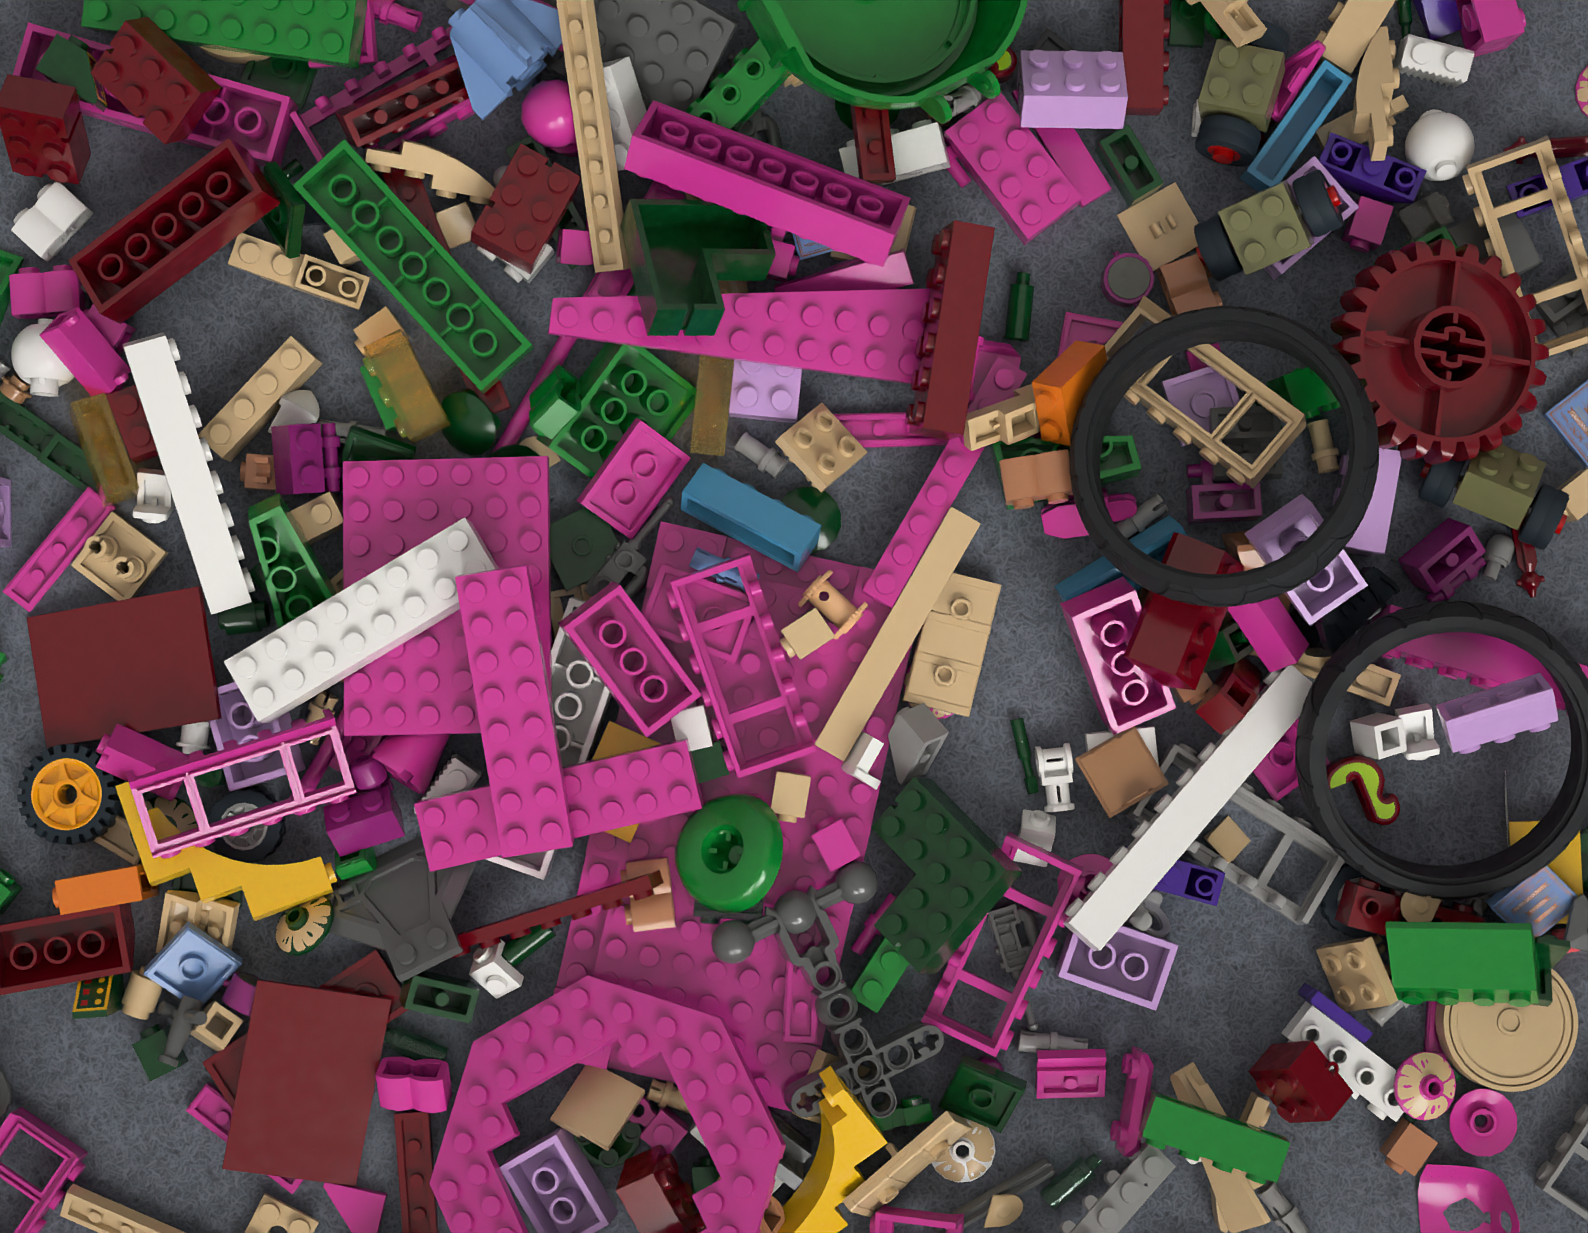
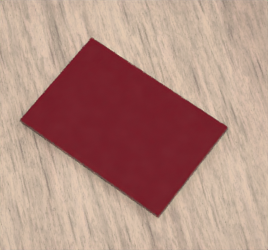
M201 586L27 617L46 748L102 739L104 733L111 736L117 723L139 733L222 719Z
M257 979L222 1169L356 1186L375 1089V1074L380 1063L391 998Z

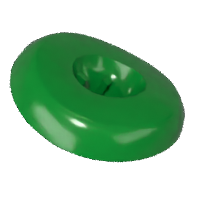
M741 793L714 798L704 803L702 809L695 810L681 828L675 847L676 869L683 886L689 894L702 906L727 914L747 910L758 903L772 887L782 861L783 836L778 818L771 807L763 800L753 795Z

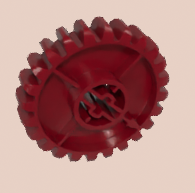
M1438 239L1428 245L1424 241H1415L1403 246L1400 250H1391L1382 254L1376 259L1375 266L1367 267L1356 275V288L1343 292L1339 302L1347 313L1332 318L1330 328L1334 333L1342 336V341L1332 344V346L1353 368L1371 402L1378 428L1379 447L1387 449L1398 445L1397 450L1400 451L1401 458L1408 461L1423 457L1426 463L1434 465L1445 463L1451 458L1456 462L1473 459L1478 455L1479 451L1495 450L1502 444L1503 436L1515 434L1521 429L1522 419L1520 414L1534 411L1537 400L1528 390L1544 386L1547 376L1544 372L1535 368V362L1549 358V348L1543 344L1535 343V336L1543 333L1546 330V325L1542 319H1530L1528 312L1537 304L1534 295L1527 294L1519 297L1516 293L1522 280L1519 274L1513 272L1501 277L1499 275L1502 267L1501 259L1493 254L1479 260L1480 253L1477 246L1470 243L1455 248L1449 239Z

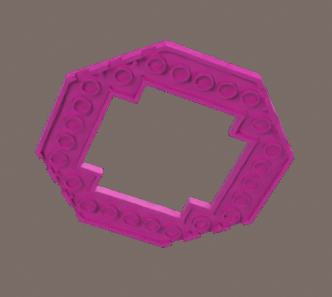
M587 975L473 1041L429 1183L451 1233H529L492 1150L520 1135L507 1103L616 1040L619 1041L631 1068L636 1069L657 1056L663 1055L720 1174L721 1180L692 1195L707 1227L699 1233H761L760 1225L765 1209L768 1208L776 1182L774 1180L779 1161L783 1158L786 1144L725 1019Z

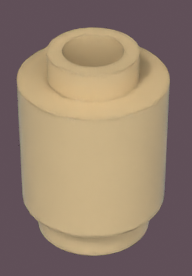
M141 966L140 971L133 970L121 1001L124 1004L122 1012L131 1017L147 1020L150 1013H153L156 1009L163 987L145 976L144 968L146 966Z

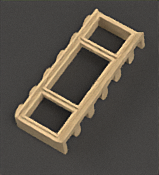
M1546 135L1536 141L1475 163L1467 164L1466 167L1469 174L1463 175L1462 178L1468 195L1476 194L1479 206L1473 208L1479 228L1485 225L1487 227L1490 238L1484 240L1488 255L1494 254L1502 261L1499 275L1503 277L1515 271L1497 218L1551 199L1577 278L1532 294L1538 304L1581 289L1588 309V257L1548 136ZM1536 152L1547 188L1493 207L1481 171ZM1519 286L1516 293L1519 297H1522L1523 294ZM1588 327L1539 343L1537 336H1535V343L1548 347L1549 356L1587 344Z
M1143 295L1138 307L1104 345L1107 361L1120 347L1130 340L1146 320L1156 324L1171 317V315ZM1209 343L1188 348L1187 350L1246 393L1212 434L1147 386L1171 356L1149 369L1129 388L1123 396L1133 405H1136L1138 402L1148 409L1146 411L1147 415L1156 423L1162 425L1166 422L1174 429L1172 433L1186 445L1192 442L1201 449L1199 454L1206 461L1214 466L1217 462L1227 469L1226 474L1231 480L1240 486L1246 483L1252 489L1307 426L1305 414ZM1257 401L1285 422L1286 425L1251 465L1221 441L1253 403Z

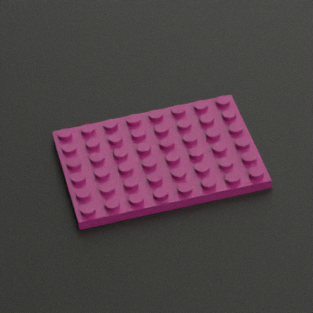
M549 457L343 461V590L465 517L473 523L499 569L529 564L552 702ZM460 609L344 678V736L481 733Z

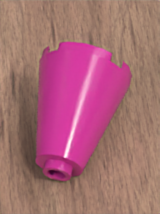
M450 734L388 735L371 750L368 757L372 755V758L384 764L386 771L392 774L391 777L414 792L424 795L433 778Z

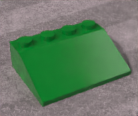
M606 342L579 379L582 391L579 394L582 404L581 411L552 440L547 436L540 435L536 439L592 480L635 418L643 421L670 442L704 394L644 347Z
M1386 922L1385 928L1392 984L1398 1000L1411 1005L1421 1004L1423 1001H1437L1442 1005L1473 1002L1478 1006L1509 1003L1515 1007H1527L1531 1003L1539 1004L1540 963L1531 923Z

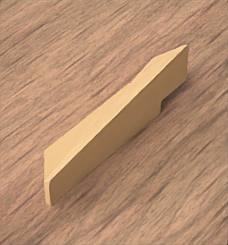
M1194 1062L1170 1075V1080L1178 1100L1227 1116L1208 1083H1205ZM1200 1157L1227 1228L1231 1233L1261 1226L1271 1221L1253 1191L1264 1184L1247 1179L1245 1177L1246 1172L1233 1168L1232 1173L1219 1170L1212 1166V1160Z

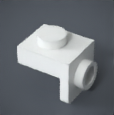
M140 468L137 472V505L133 509V517L141 518L147 523L166 521L174 510V501L164 470Z
M1425 703L1395 709V716L1403 719L1407 751L1402 753L1407 760H1425L1429 756L1439 755L1440 747L1434 739L1433 715L1430 705Z
M1024 809L1021 815V827L1018 837L1051 852L1056 833V817L1041 810L1031 811ZM1020 849L1017 850L1013 861L1047 867L1048 864Z
M502 940L501 943L482 949L481 946L478 947L473 954L474 960L469 973L496 999L521 987L524 978L522 974L501 956L505 942Z

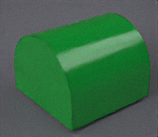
M373 846L340 857L335 848V871L341 880L376 870L377 859Z

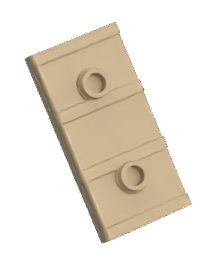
M952 573L920 629L903 701L917 705L925 703L929 708L964 717L970 716L1002 585Z
M945 1111L902 1150L898 1151L895 1145L890 1142L885 1148L892 1158L842 1202L850 1212L871 1217L882 1205L893 1200L898 1195L899 1190L908 1185L929 1164L945 1155L951 1148L950 1146L964 1134H967L972 1127L965 1118Z

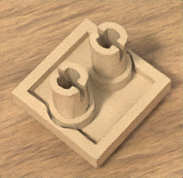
M820 403L775 441L783 450L784 456H788V460L795 463L806 475L807 481H811V485L820 492H823L868 453L823 403Z
M112 511L96 533L86 540L83 550L71 566L114 599L120 601L135 598L169 552L119 514Z
M1379 935L1326 944L1316 949L1339 1007L1345 1012L1390 1006L1398 1001L1392 986V977L1389 978L1391 968L1389 965H1384L1380 954L1385 950V946L1380 944L1376 947V944L1383 941Z

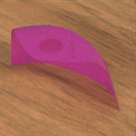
M1426 1164L1420 1176L1418 1186V1212L1421 1233H1507L1501 1224V1213L1503 1211H1506L1511 1219L1512 1228L1510 1233L1520 1232L1519 1219L1502 1179L1496 1174L1476 1167ZM1467 1198L1478 1206L1483 1213L1489 1212L1491 1222L1490 1224L1483 1222L1479 1227L1469 1232L1451 1230L1443 1212L1450 1204Z

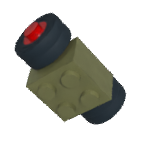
M1260 20L1267 28L1263 36L1237 48L1229 37L1226 41L1216 40L1198 99L1199 114L1203 120L1195 141V149L1205 158L1223 165L1241 167L1248 166L1254 161L1261 140L1260 131L1267 132L1285 73V58L1290 44V37L1281 27L1264 20Z
M1321 170L1312 171L1306 176H1301L1293 181L1296 199L1286 179L1221 209L1218 212L1219 215L1194 226V234L1198 245L1196 251L1199 259L1204 266L1208 267L1210 273L1217 281L1224 280L1243 270L1246 275H1249L1311 247L1315 242L1307 224L1316 237L1325 235L1343 226V217L1339 205L1342 204L1335 186L1329 185Z
M1502 443L1495 450L1479 451L1478 455L1470 460L1464 476L1461 475V471L1466 460L1456 462L1451 458L1445 463L1436 465L1425 463L1420 477L1425 478L1418 493V498L1444 508L1455 487L1458 490L1452 503L1516 530H1518L1525 517L1518 534V540L1531 544L1541 550L1548 546L1554 533L1560 534L1565 524L1567 515L1563 513L1569 501L1568 493L1543 484L1534 498L1546 463L1538 460L1532 454L1521 453Z

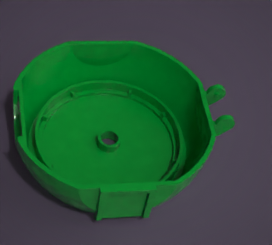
M739 0L737 7L740 12L745 11L771 58L768 63L772 70L784 66L810 88L842 103L878 110H899L919 106L939 123L944 124L952 119V112L943 96L968 82L989 99H994L1000 95V84L996 76L987 69L1003 56L1013 41L1021 25L1028 0Z

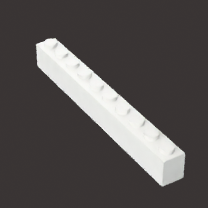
M1293 665L1269 672L1265 676L1263 682L1266 683V686L1260 691L1245 717L1222 733L1223 736L1215 745L1210 742L1198 755L1201 762L1194 770L1188 768L1178 778L1176 784L1179 788L1172 796L1166 794L1154 807L1157 814L1150 822L1145 819L1137 826L1131 834L1135 837L1134 841L1128 848L1122 845L1109 860L1113 865L1105 875L1100 871L1088 884L1087 887L1091 891L1083 900L1077 898L1065 911L1068 918L1063 924L1093 951L1102 950L1301 715L1303 704L1312 682Z

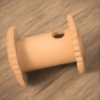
M828 570L823 576L820 575L802 594L804 597L798 602V606L801 608L809 601L839 629L834 639H838L843 633L846 634L864 615L862 612L867 608L868 604L864 602L857 609L827 581L833 573L831 570ZM821 592L828 593L829 599L827 601L820 600L819 594Z

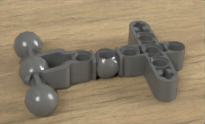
M855 860L843 865L836 875L835 882L818 890L809 885L806 893L799 890L785 892L777 899L774 908L765 906V915L750 923L745 924L739 920L723 922L715 929L711 939L712 950L719 960L728 964H737L743 962L751 955L756 942L774 934L784 959L798 966L808 985L814 988L811 993L816 997V1015L821 1023L826 1025L827 1030L831 1032L832 1042L840 1059L792 1082L785 1089L784 1103L791 1111L804 1118L820 1113L818 1103L825 1098L821 1089L826 1087L819 1073L829 1066L834 1069L850 1091L856 1095L858 1101L867 1112L877 1118L890 1116L896 1109L897 1099L888 1078L936 1055L944 1044V1036L941 1030L932 1024L923 1023L920 1020L872 1042L867 1030L859 1024L862 1022V1019L857 1015V998L853 991L846 987V982L841 980L842 973L834 952L838 947L839 939L826 911L823 910L843 900L850 904L865 903L875 895L878 887L877 874L872 866L864 861ZM815 921L822 941L817 946H809L806 952L802 954L797 953L788 933H803ZM827 966L829 977L824 983L819 984L816 980V973L821 967ZM840 997L843 1001V1008L839 1013L832 1015L830 1004L834 999ZM855 1029L857 1034L855 1042L845 1046L844 1035L847 1031ZM927 1032L930 1035L925 1038L926 1044L924 1045L920 1041L924 1039L923 1033ZM899 1045L901 1050L899 1057L895 1061L890 1062L888 1059L889 1050L893 1046ZM869 1060V1072L865 1076L859 1077L857 1072L858 1066L863 1061ZM819 1092V1094H821V1097H818L815 1094ZM877 1092H883L884 1099L882 1104L873 1108L871 1105L873 1095ZM801 1093L808 1095L804 1098L805 1104L803 1106L798 1104L801 1100Z

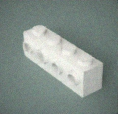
M1305 1001L1281 1033L1289 1039L1288 1042L1313 1040L1329 1062L1334 1061L1338 1064V1073L1354 1092L1351 1095L1354 1099H1357L1359 1095L1363 1096L1370 1102L1366 1108L1377 1117L1384 1120L1388 1116L1397 1122L1404 1113L1395 1099L1393 1088L1397 1070L1325 1014Z

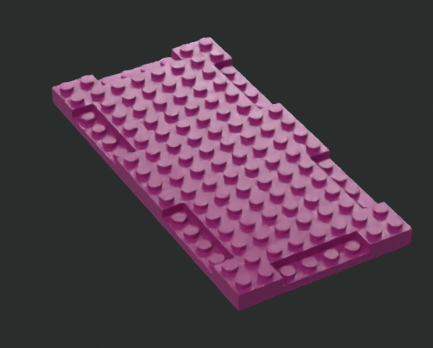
M661 521L646 584V593L641 610L642 615L661 564L687 573L695 572L697 570L689 567V564L697 547L723 559L727 557L733 559L749 552L755 572L760 574L758 581L779 640L784 637L781 632L782 629L816 608L809 601L800 608L798 602L804 597L802 594L809 586L828 570H831L833 573L827 581L857 609L864 602L868 604L867 608L862 612L864 615L846 634L843 633L838 639L833 638L801 660L797 655L790 658L781 645L815 744L892 608L890 609L862 593L874 569L809 556L799 572H796L734 538ZM712 576L703 578L746 594L745 591L725 582L723 584L716 582V578ZM821 592L819 598L822 601H827L829 595L826 592ZM819 611L835 635L839 629ZM753 615L736 663L709 654L729 713L781 696ZM658 636L701 693L700 687L705 686L702 673L695 674L689 655L694 653L693 648ZM912 644L862 730L884 743L868 771V774L880 781L889 748L888 733L894 724V717L898 708ZM702 695L696 699L697 706L705 705ZM705 705L713 741L720 740L717 739L711 722L712 719L717 718L713 705L708 707ZM785 706L733 724L746 761L798 744ZM619 707L615 723L641 734L623 709ZM671 719L648 736V738L662 744L676 741ZM721 738L724 751H727L725 739ZM816 745L817 752L738 778L736 771L733 770L730 771L729 775L699 783L704 803L720 796L741 793L758 797L771 807L777 770L811 776L805 817H797L796 823L778 820L783 836V854L777 877L767 894L747 910L729 914L710 910L698 903L683 886L675 865V847L681 828L694 811L640 823L631 843L606 832L589 835L577 896L621 882L620 870H626L627 862L668 857L676 927L634 932L633 925H627L625 919L624 905L630 904V896L622 898L623 905L604 911L602 905L591 908L593 914L577 920L571 919L557 985L554 989V994L588 975L724 1018L766 1105L787 1111L791 1110L784 1103V1091L792 1082L808 1074L817 1049H822L826 1025L821 1023L818 1018L817 1043L782 1042L786 960L782 955L774 934L756 942L751 955L743 962L737 964H728L719 960L712 950L711 939L715 929L725 921L739 920L747 924L764 916L765 906L774 908L777 899L785 892L799 890L806 893L809 885L818 890L835 882L836 875L841 867L830 872L811 836V833L816 831L814 824L831 815L834 820L841 817L861 853L860 857L852 861H864L881 783L876 790L861 780L845 773L841 769L844 761ZM844 900L824 909L839 939L838 947L834 950L839 966L854 904ZM827 966L821 967L820 983H824L829 977ZM618 1040L578 1062L597 1068L607 1069L608 1067L676 1083L662 1054L636 1069L631 1068Z

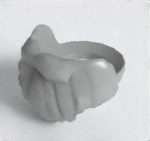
M1151 891L1125 921L1124 925L1131 923L1133 927L1146 931L1152 936L1158 938L1165 937L1170 932L1171 926L1166 914L1160 909L1163 900L1162 894L1158 891ZM1149 912L1158 920L1160 924L1159 931L1150 928L1153 921Z

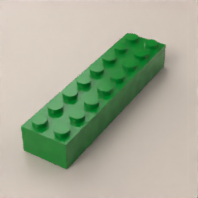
M84 0L81 26L95 32L116 35L125 20L149 17L177 44L359 69L368 1Z
M345 139L293 184L300 195L483 394L534 349L524 335Z

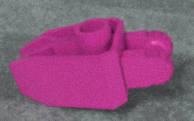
M1102 488L1106 507L1113 522L1126 520V518L1130 519V517L1136 515L1137 500L1132 493L1124 492L1123 494L1108 495L1107 489ZM1068 495L1069 500L1066 502L1047 504L1041 509L1045 534L1064 539L1089 535L1081 520L1073 495Z

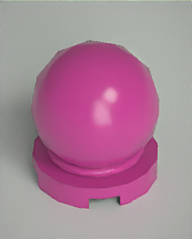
M558 79L541 81L528 91L522 103V123L527 133L535 142L565 156H578L568 82Z

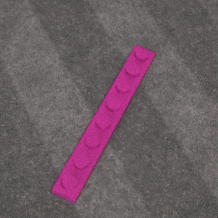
M998 357L975 395L974 402H971L967 413L1013 398L1014 390L1020 388L1027 373ZM963 435L949 440L864 586L862 593L890 609L893 607L985 446L971 451L965 447Z

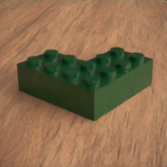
M630 199L620 225L647 336H678L680 330H683L684 336H714L725 311L718 281H765L776 256L770 231L766 230L767 224L703 200Z
M913 777L895 798L899 805H890L872 826V829L916 875L874 926L894 947H902L898 952L918 973H938L1023 871L932 779Z

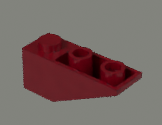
M1246 657L1236 663L1225 666L1195 712L1221 735L1245 717L1259 693L1262 672Z

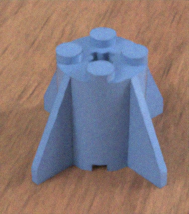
M475 0L466 11L463 8L459 9L448 21L452 26L450 31L451 42L472 109L482 121L507 97L513 96V87L520 92L528 84L531 87L537 85L536 77L547 66L543 61L544 57L549 53L553 58L556 50L563 44L558 9L532 0Z

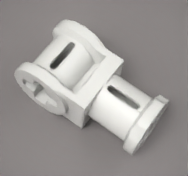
M1064 743L1063 747L1048 749L1036 746L1035 761L1037 774L1040 779V785L1045 786L1047 806L1044 807V812L1075 809L1074 803H1071L1069 783L1073 782V760L1070 744ZM1061 758L1059 761L1047 762L1048 759Z

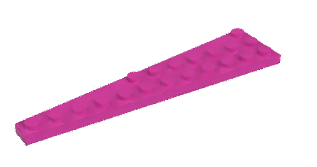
M930 289L721 294L725 311L714 336H684L683 330L679 331L678 336H647L638 296L553 298L548 329V334L911 384L913 371L919 368L920 357L916 356V345L919 336L924 335L925 323L921 322V312L924 302H929Z

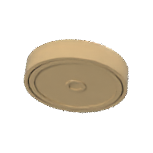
M1551 969L1553 1002L1548 1007L1532 1004L1527 1007H1515L1509 1003L1478 1006L1473 1002L1442 1005L1437 1002L1435 1013L1436 1033L1441 1049L1453 1067L1463 1076L1477 1084L1505 1092L1529 1090L1553 1078L1570 1058L1578 1034L1576 1004L1570 989L1560 975Z

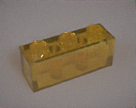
M401 329L363 347L367 357L362 359L371 377L378 376L383 386L378 389V392L387 408L393 406L398 416L393 421L402 438L408 436L409 440L415 443L451 425L406 334Z
M703 355L699 357L690 453L724 456L734 360Z
M105 393L71 402L69 414L103 507L136 498L139 485Z

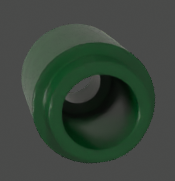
M252 598L250 603L218 612L217 617L220 629H225L227 635L230 636L261 632L262 628L270 627V611L267 601H259L258 598Z

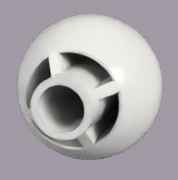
M1437 109L1423 113L1409 130L1405 141V155L1408 163L1426 170L1424 178L1432 181H1445L1458 176L1467 168L1466 165L1471 162L1475 149L1474 136L1468 124L1454 114Z
M38 319V324H32L24 328L17 335L12 345L11 360L14 370L23 381L30 384V394L58 396L59 387L69 383L74 378V375L39 336L54 319Z

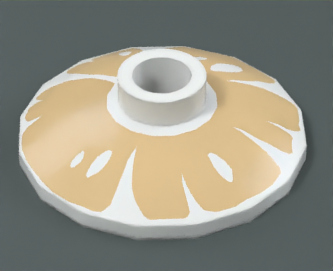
M968 1119L966 1121L972 1129L951 1145V1148L945 1155L932 1162L934 1169L945 1179L958 1183L970 1182L984 1175L992 1165L995 1155L994 1138L989 1128ZM960 1145L967 1146L969 1148L967 1155H957V1147Z

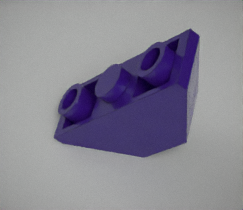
M1332 132L1319 159V162L1342 188L1376 201L1413 203L1426 174V170L1386 155L1384 161H1371L1369 147Z
M1588 156L1560 166L1559 170L1569 201L1572 202L1588 195ZM1543 173L1506 186L1511 201L1547 188ZM1550 199L1516 211L1515 214L1518 219L1553 209L1554 206Z
M1178 859L1153 889L1217 906L1225 873Z

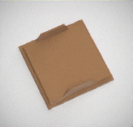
M1135 726L1120 732L1075 758L1109 818L1169 785Z

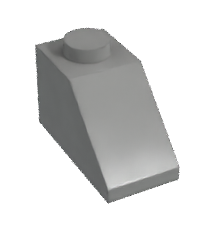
M925 703L913 708L905 707L895 715V722L888 733L896 776L901 785L909 782L913 777H920L927 773L949 733Z

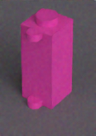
M79 307L59 314L39 335L92 398L119 391L125 385L124 382L129 378L128 374L131 372L129 366Z
M1278 597L1253 604L1228 607V611L1269 672L1297 663L1309 646V643Z
M118 723L111 736L104 733L95 751L102 754L96 768L127 782V771L133 770L135 777L156 771L154 765L162 761H168L169 766L190 760L189 755ZM183 780L150 790V792L173 801Z

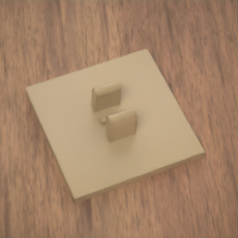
M1176 182L1116 215L1137 253L1149 262L1153 272L1160 266L1170 263L1198 246L1194 234V226L1199 222Z

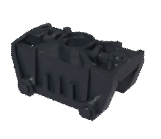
M1363 567L1359 573L1368 586L1313 624L1309 625L1298 611L1294 609L1289 615L1309 643L1305 654L1313 657H1331L1348 638L1370 624V619L1387 607L1385 602L1392 595L1400 592L1397 584L1378 568Z

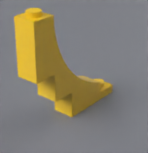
M129 782L115 786L148 881L152 886L191 873L200 899L204 904L243 890L255 921L334 892L331 884L337 882L331 863L323 864L321 856L285 865H261L232 860L215 854L204 847H195L193 845L181 849L178 855L170 858H161V856L153 858ZM158 807L148 810L157 840L181 833Z
M831 1066L819 1073L826 1087L821 1089L825 1098L818 1103L821 1113V1134L816 1156L804 1181L782 1207L785 1222L777 1233H838L848 1226L838 1205L866 1181L857 1164L888 1143L874 1119Z

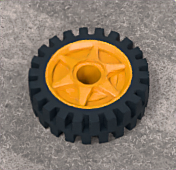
M81 744L53 746V748L40 752V756H35L30 761L31 766L25 767L22 773L25 775L24 780H19L18 788H21L22 791L21 794H17V800L22 802L23 807L19 808L21 816H26L27 818L25 823L29 828H34V833L39 837H44L46 841L64 845L83 844L103 836L108 832L107 829L115 825L116 816L121 815L123 807H120L121 802L115 786L124 783V780L96 768L102 754L95 752V748ZM71 785L77 791V798L73 803H70L66 797V791Z

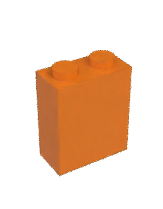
M1076 340L1032 381L1042 440L1067 446L1071 445L1072 429L1083 397L1094 377L1107 362L1104 345Z
M142 863L56 880L55 887L52 890L53 902L55 907L59 908L60 915L142 901L159 895L158 885L152 886L149 883Z

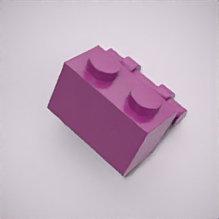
M320 423L271 427L276 494L325 492L324 478H326L327 492L340 491V477H343L342 467H339L337 447H341L340 436H336V423L322 424L323 437H321ZM322 448H324L325 468L323 467V453H322Z
M1200 460L1199 464L1186 465L1187 478L1200 477L1201 485H1191L1186 490L1188 524L1252 521L1262 516L1260 482L1253 489L1246 483L1240 486L1234 481L1232 483L1213 484L1212 467L1208 461Z
M1447 518L1400 557L1398 562L1414 586L1430 592L1426 596V600L1429 603L1442 600L1448 601L1455 595L1454 590L1465 581L1470 582L1478 576L1477 571L1486 565L1485 560L1481 557L1486 550L1470 525Z
M390 777L386 778L381 783V787L375 791L369 792L368 789L361 790L356 788L357 793L349 795V799L337 804L325 803L326 806L323 807L326 832L340 857L405 836L402 812L391 792L394 790V786Z

